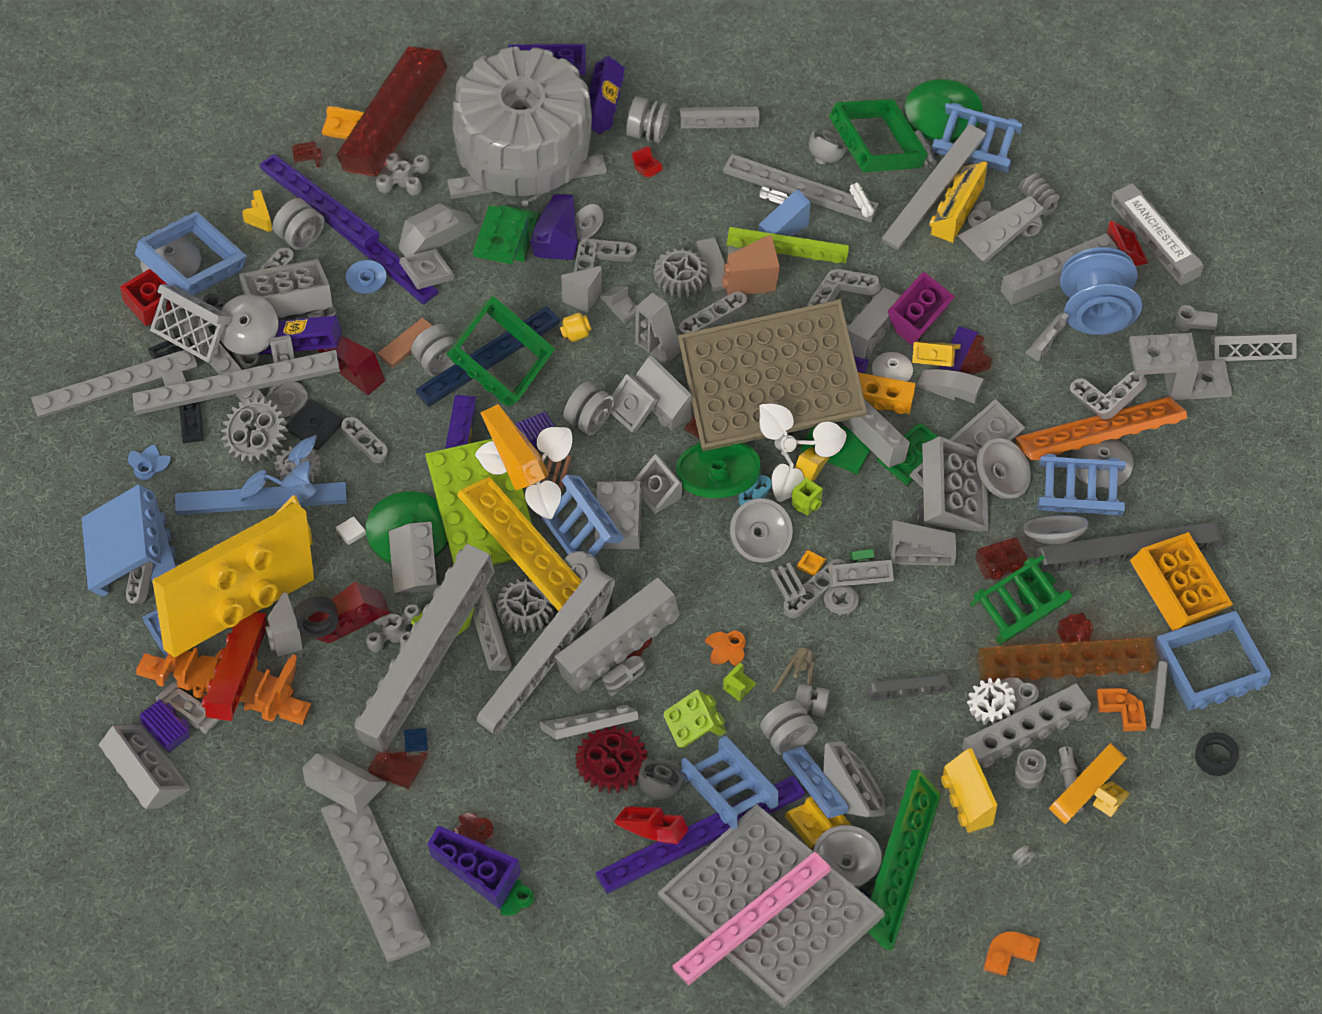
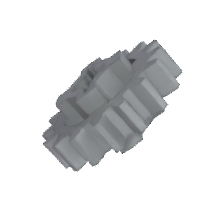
M289 446V451L282 450V456L277 455V461L274 462L276 476H280L281 481L296 467L295 461L290 462L288 459L293 449L291 446ZM311 450L305 458L300 460V463L304 461L310 462L309 481L311 482L314 481V476H319V470H321L319 455H316L315 450Z

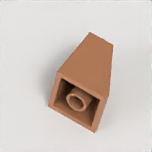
M768 235L728 255L727 264L723 266L725 276L721 278L722 288H726L727 295L737 291L743 292L745 295L775 291L780 266L772 235Z

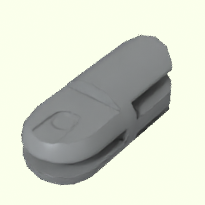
M639 656L630 657L602 676L609 695H615L641 676L646 670L645 661Z

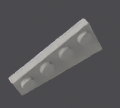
M1029 196L958 235V238L985 264L1040 217L1045 210L1032 196Z
M620 705L616 709L600 710L593 713L539 722L543 732L554 739H560L639 720L637 710L629 707V705Z

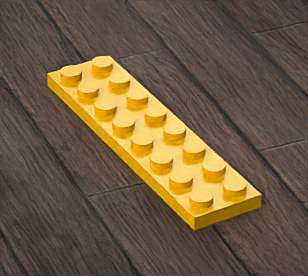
M490 477L461 489L457 495L553 606L560 611L582 583L580 578Z

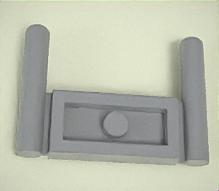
M177 680L173 681L156 697V701L161 699L165 704L167 702L170 703L175 709L177 716L184 718L195 728H200L205 734L220 721L219 719L206 718L205 708H202V703L181 690L177 685Z

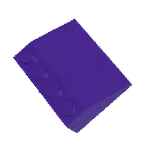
M508 44V47H519L520 50L530 51L532 48L548 50L553 53L555 58L566 59L573 64L579 71V75H586V44Z

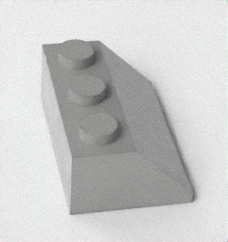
M648 357L634 378L659 399L650 413H654L658 417L662 426H667L673 431L691 418L692 395L654 357Z
M431 522L410 523L389 531L394 594L434 591L437 588Z
M316 753L302 767L306 786L357 814L386 786L385 781L336 754Z

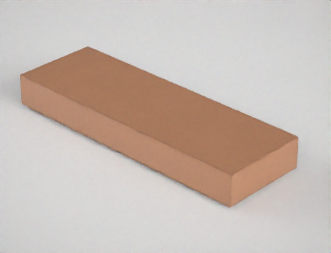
M421 318L378 352V357L391 368H394L411 354L412 344L418 335L432 325L424 318Z

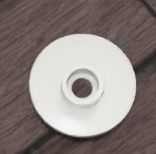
M886 352L874 360L872 373L875 376L908 381L912 376L913 366L906 356L897 352Z

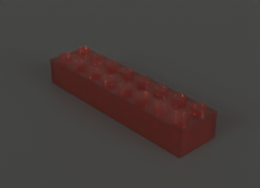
M413 46L407 47L337 152L336 156L344 171L377 177L385 165L386 159H389L390 153L394 151L447 70L448 66L441 50Z

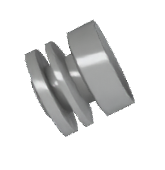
M636 96L628 116L627 137L641 139L644 132H646L647 141H652L654 136V142L660 144L669 124V103L663 102L660 107V102L655 101L652 108H650L649 99Z

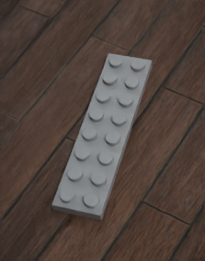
M337 802L321 808L323 818L387 963L430 947V941L421 921L423 937L397 944L391 925L390 914L405 910L416 912L369 805L367 804L358 814Z

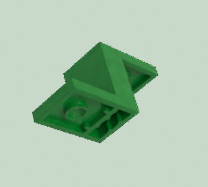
M489 205L473 249V257L512 265L514 260L525 262L530 247V240L539 220L540 212L501 205L500 207Z

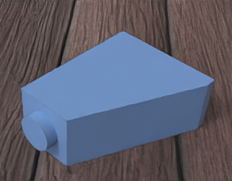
M796 190L759 224V232L793 236L809 226L810 201L799 190Z

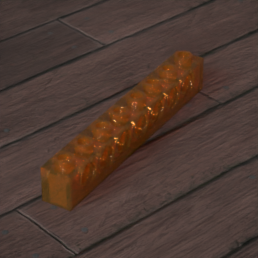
M1152 637L978 648L977 654L980 681L987 682L989 678L996 682L998 678L1003 680L1013 677L1038 680L1042 677L1058 679L1068 675L1083 677L1086 674L1103 676L1107 673L1116 672L1120 675L1133 671L1148 673L1154 670L1157 660Z

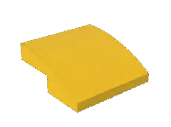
M812 796L806 799L805 804L787 811L785 818L811 850L814 849L818 838L827 830L837 826L850 825L843 814L828 819Z

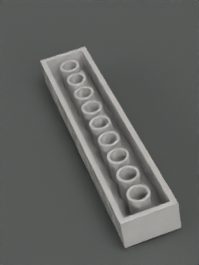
M466 544L464 549L459 550L456 562L453 567H449L446 571L445 580L442 585H438L435 589L434 598L431 603L426 604L424 607L423 616L420 621L415 622L413 625L412 634L409 639L402 643L398 657L391 661L387 675L380 679L376 693L367 700L365 711L356 718L354 728L361 743L383 754L386 752L495 573L490 554L469 544Z

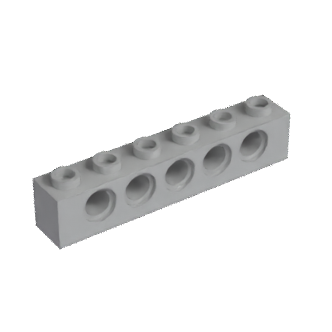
M1076 683L965 738L962 750L966 751L972 748L980 767L987 768L1000 757L1005 759L1018 748L1025 749L1032 744V741L1038 738L1043 740L1056 729L1063 730L1069 726L1070 722L1085 719L1088 716L1091 703ZM1005 736H1010L1013 739H1007Z

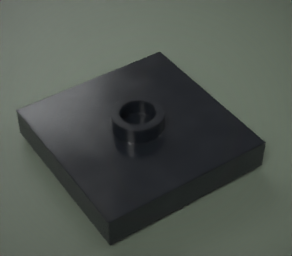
M310 399L285 427L288 429V433L301 441L316 435L317 438L313 448L318 451L342 426L344 419Z

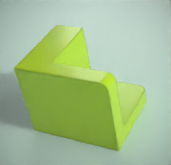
M739 663L723 679V690L739 702L756 686V682L743 673L744 665L742 663Z

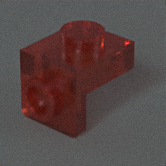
M315 141L291 146L294 163L314 159L316 168L320 167L319 160H323L321 149L316 147Z

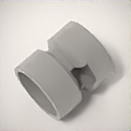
M799 683L795 700H799L807 712L811 711L812 715L824 718L830 689L818 687L814 690L811 685Z
M1027 749L1019 754L1014 778L1020 786L1032 789L1041 784L1046 769L1045 756L1035 749Z

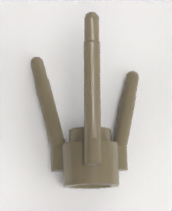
M807 648L797 649L796 655L791 657L790 663L773 688V693L777 692L793 666L795 667L794 678L798 676L800 671L808 669L807 685L812 686L815 663L812 661L814 654L811 650Z

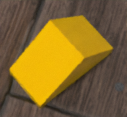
M810 447L799 455L795 468L801 470L804 479L807 477L814 482L829 457L817 455L815 449Z

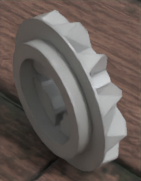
M849 586L830 587L824 595L825 608H828L831 614H838L839 617L842 614L849 615L850 612L856 610L858 595ZM845 597V604L840 603L837 605V598L842 599Z

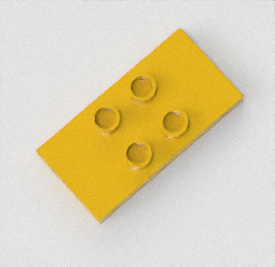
M294 503L152 579L163 648L167 653L176 657L226 628L237 625L239 621L249 615L271 606L275 601L279 600L283 593L287 592V594H290L314 580L305 509Z

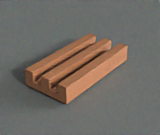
M570 455L563 459L565 464L558 485L561 493L564 487V483L561 480L568 473L571 462ZM550 459L548 460V464L546 467L549 474L546 478L543 479L542 482L548 481L549 475L553 465V461H551ZM562 460L556 464L552 482L555 484Z

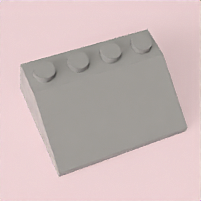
M319 259L239 274L243 294L258 295L266 299L274 307L278 319L285 318L288 315H302L309 311H322L333 307L330 285Z
M941 436L922 444L924 522L940 528L989 531L987 487L982 482L977 469L979 451Z

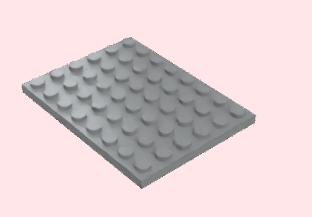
M756 804L737 821L736 829L733 830L730 827L657 894L663 902L707 939L814 852ZM831 866L829 873L725 956L782 1008L787 1007L885 916L882 909Z

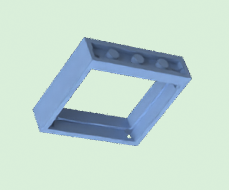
M198 212L184 216L182 219L172 222L162 229H157L146 237L143 236L138 241L135 255L168 285H174L193 296L240 272L247 258L239 248ZM193 232L216 252L223 261L186 279L155 250Z
M1237 611L1157 636L1154 647L1161 660L1167 662V671L1188 711L1199 707L1202 710L1210 703L1216 702L1220 704L1226 701L1228 697H1241L1250 690H1261L1262 686L1268 685L1271 673ZM1233 629L1257 673L1194 693L1171 649Z

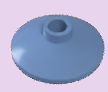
M372 260L358 261L351 265L346 273L348 286L353 291L361 294L378 291L384 286L387 278L384 267Z

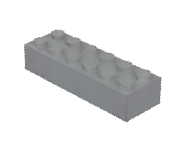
M656 578L554 656L562 678L579 694L581 691L587 690L599 677L607 674L616 664L622 663L633 651L639 650L647 640L656 637L668 624L674 623L680 614L675 595L659 578Z

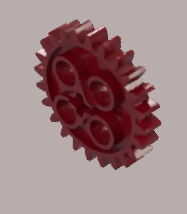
M616 725L613 726L612 730L606 727L601 732L598 729L595 735L588 732V739L582 738V745L577 746L576 768L579 769V776H584V783L591 781V789L598 785L599 792L607 788V792L610 794L611 790L615 788L618 794L620 787L628 791V784L636 786V779L638 780L642 762L648 757V751L644 750L645 743H639L640 736L633 738L632 730L627 734L625 733V727L617 731ZM610 744H616V745H618V746H616V747H610L609 745H610ZM593 757H600V759H598V760H594V759H592V758H593ZM624 759H631L632 761H630V762H625V761H623V760H624ZM607 772H614L615 774H613V775H608V774H606V773H607Z

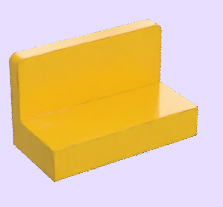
M931 341L914 342L912 363L954 366L955 349H960L961 344Z

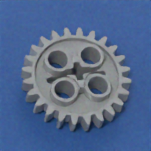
M255 397L252 402L247 398L245 405L239 402V409L232 407L233 415L227 414L230 420L223 421L227 428L221 430L226 435L221 439L226 443L224 447L229 450L228 453L238 461L241 460L245 464L250 461L252 464H255L257 459L263 463L265 456L269 460L271 459V452L278 454L275 449L276 447H283L280 441L287 439L283 433L288 432V429L284 426L288 421L284 419L285 413L272 400L268 401L263 397L260 401Z

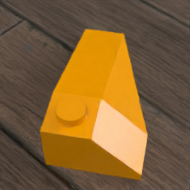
M499 404L480 412L515 491L531 486L547 477L549 473L541 455Z

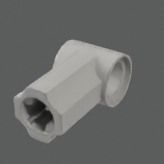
M1183 305L1178 310L1174 324L1180 331H1188L1191 328L1215 331L1218 314L1215 312L1196 311L1192 306Z

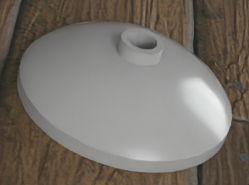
M180 237L155 250L186 279L194 276L200 268V251L192 241ZM140 260L142 272L150 269Z
M253 294L240 295L231 299L221 310L232 316L230 325L225 324L220 340L230 351L236 354L254 355L260 353L270 346L269 339L275 338L279 327L277 313L274 307L263 297ZM247 318V322L241 324L242 319Z
M1003 438L991 439L982 445L977 456V469L987 489L1003 499H1015L1024 494L1030 484L1031 471L1028 460L1022 450L1013 442Z
M1117 439L1105 440L1096 445H1086L1081 449L1072 450L1071 458L1094 460L1119 458L1121 461H1126L1124 471H1118V486L1130 477L1134 466L1131 452ZM1076 468L1075 475L1077 478L1088 485V469ZM1097 470L1096 488L1109 489L1110 470Z
M759 498L745 502L735 511L730 522V538L733 546L741 556L753 562L766 563L779 558L788 549L792 540L793 529L789 515L782 506L769 499ZM755 528L760 530L759 536L755 535Z
M1049 515L1032 519L1026 522L1023 528L1024 533L1028 537L1043 544L1054 545L1071 542L1081 536L1088 529V521L1076 515Z
M850 825L833 827L818 838L813 852H816L829 866L856 888L862 887L873 880L881 866V850L877 841L870 833L859 827ZM847 861L850 865L844 866L842 863Z

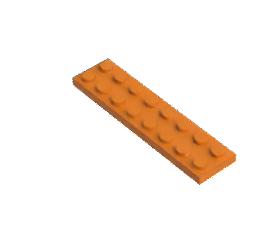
M1168 396L1123 408L1110 419H1102L1097 415L1015 437V444L1030 460H1040V457L1045 454L1059 455L1067 450H1078L1086 445H1096L1105 440L1119 439L1127 434H1138L1146 429H1157L1161 425L1176 424L1180 420L1187 419V412Z

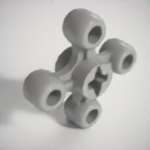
M396 153L387 154L385 165L389 171H393V174L390 176L380 175L376 179L378 190L381 193H388L392 190L393 185L397 183L400 187H406L410 195L420 194L422 191L421 181L413 176L417 172L423 174L430 170L428 157L419 155L414 159V163L410 165L407 161H401Z
M411 604L405 608L404 614L401 617L397 614H387L373 621L377 625H383V629L379 633L372 632L367 636L366 644L369 650L372 652L381 651L387 640L394 643L400 642V645H402L412 634L409 631L406 632L405 629L411 624L414 616L421 614L420 608L417 605Z

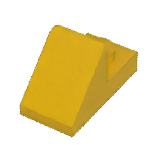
M261 190L253 191L254 200H251L252 208L242 211L244 222L270 232L272 231L271 219Z
M1110 781L1097 789L1094 794L1097 798L1093 806L1112 817L1130 793L1113 781Z

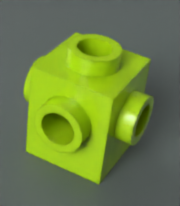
M806 477L792 490L791 505L798 512H803L809 516L813 511H817L821 507L823 489Z

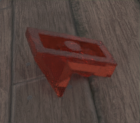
M976 335L962 363L961 373L973 375L991 369L992 358L984 355L986 346H983V336Z

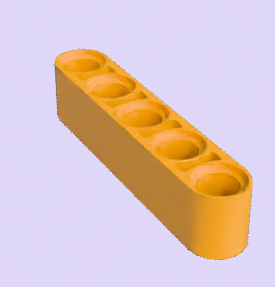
M1110 743L1048 809L1066 824L1127 758Z

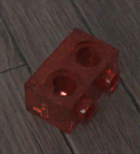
M1017 537L977 549L975 560L985 580H997L1004 574L1014 573L1024 567L1023 563L1027 560V556Z

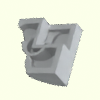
M1064 312L1056 316L1025 353L1039 361L1050 350L1054 337L1066 326L1069 315Z

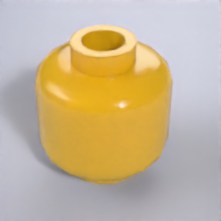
M581 313L565 317L562 321L563 326L560 327L564 339L568 337L571 342L588 337L589 331L592 330L587 316H583Z

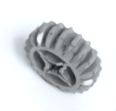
M683 247L680 251L674 248L673 252L667 250L665 255L661 254L659 260L656 261L654 280L658 283L659 289L663 288L664 294L670 291L671 297L677 293L679 299L682 294H685L688 298L690 292L696 295L697 290L702 291L703 285H706L708 265L703 257H699L698 252L692 253L691 248L688 251H684Z
M517 578L516 584L509 582L508 588L503 587L502 593H499L498 601L496 602L497 615L501 618L502 624L507 623L508 629L514 626L516 633L520 628L523 629L524 634L530 628L534 633L536 626L542 630L543 623L549 624L550 618H553L555 607L533 582H528L527 578H525L524 582H520ZM525 600H527L526 610H524Z

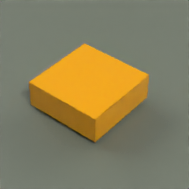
M807 550L797 564V569L814 576L822 569L826 559Z

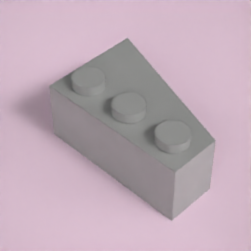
M652 292L636 306L635 343L666 365L681 352L668 303L662 297H658Z

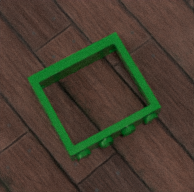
M894 99L836 102L828 116L863 173L917 169L922 167L928 156L927 151ZM882 117L904 153L872 155L850 119Z
M491 296L483 303L446 355L451 358L454 364L463 368L468 376L476 379L486 391L496 396L501 404L511 407L519 401L555 348L497 298ZM485 313L537 356V359L513 392L460 349Z

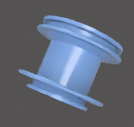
M1097 247L1081 251L1066 261L1061 271L1060 286L1064 294L1070 298L1065 305L1064 312L1069 315L1067 323L1072 328L1082 333L1102 335L1120 331L1136 321L1142 311V301L1137 292L1132 290L1136 284L1138 272L1129 255L1118 249Z

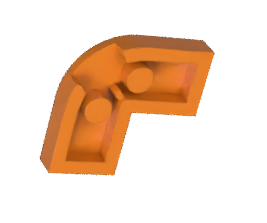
M1097 689L1096 696L1099 713L1121 712L1123 731L1146 730L1145 712L1141 700L1127 693V689Z
M1018 932L999 934L990 944L983 970L1006 976L1011 956L1034 962L1040 939Z

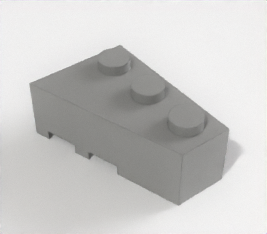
M892 521L890 536V560H892V564L955 565V533Z

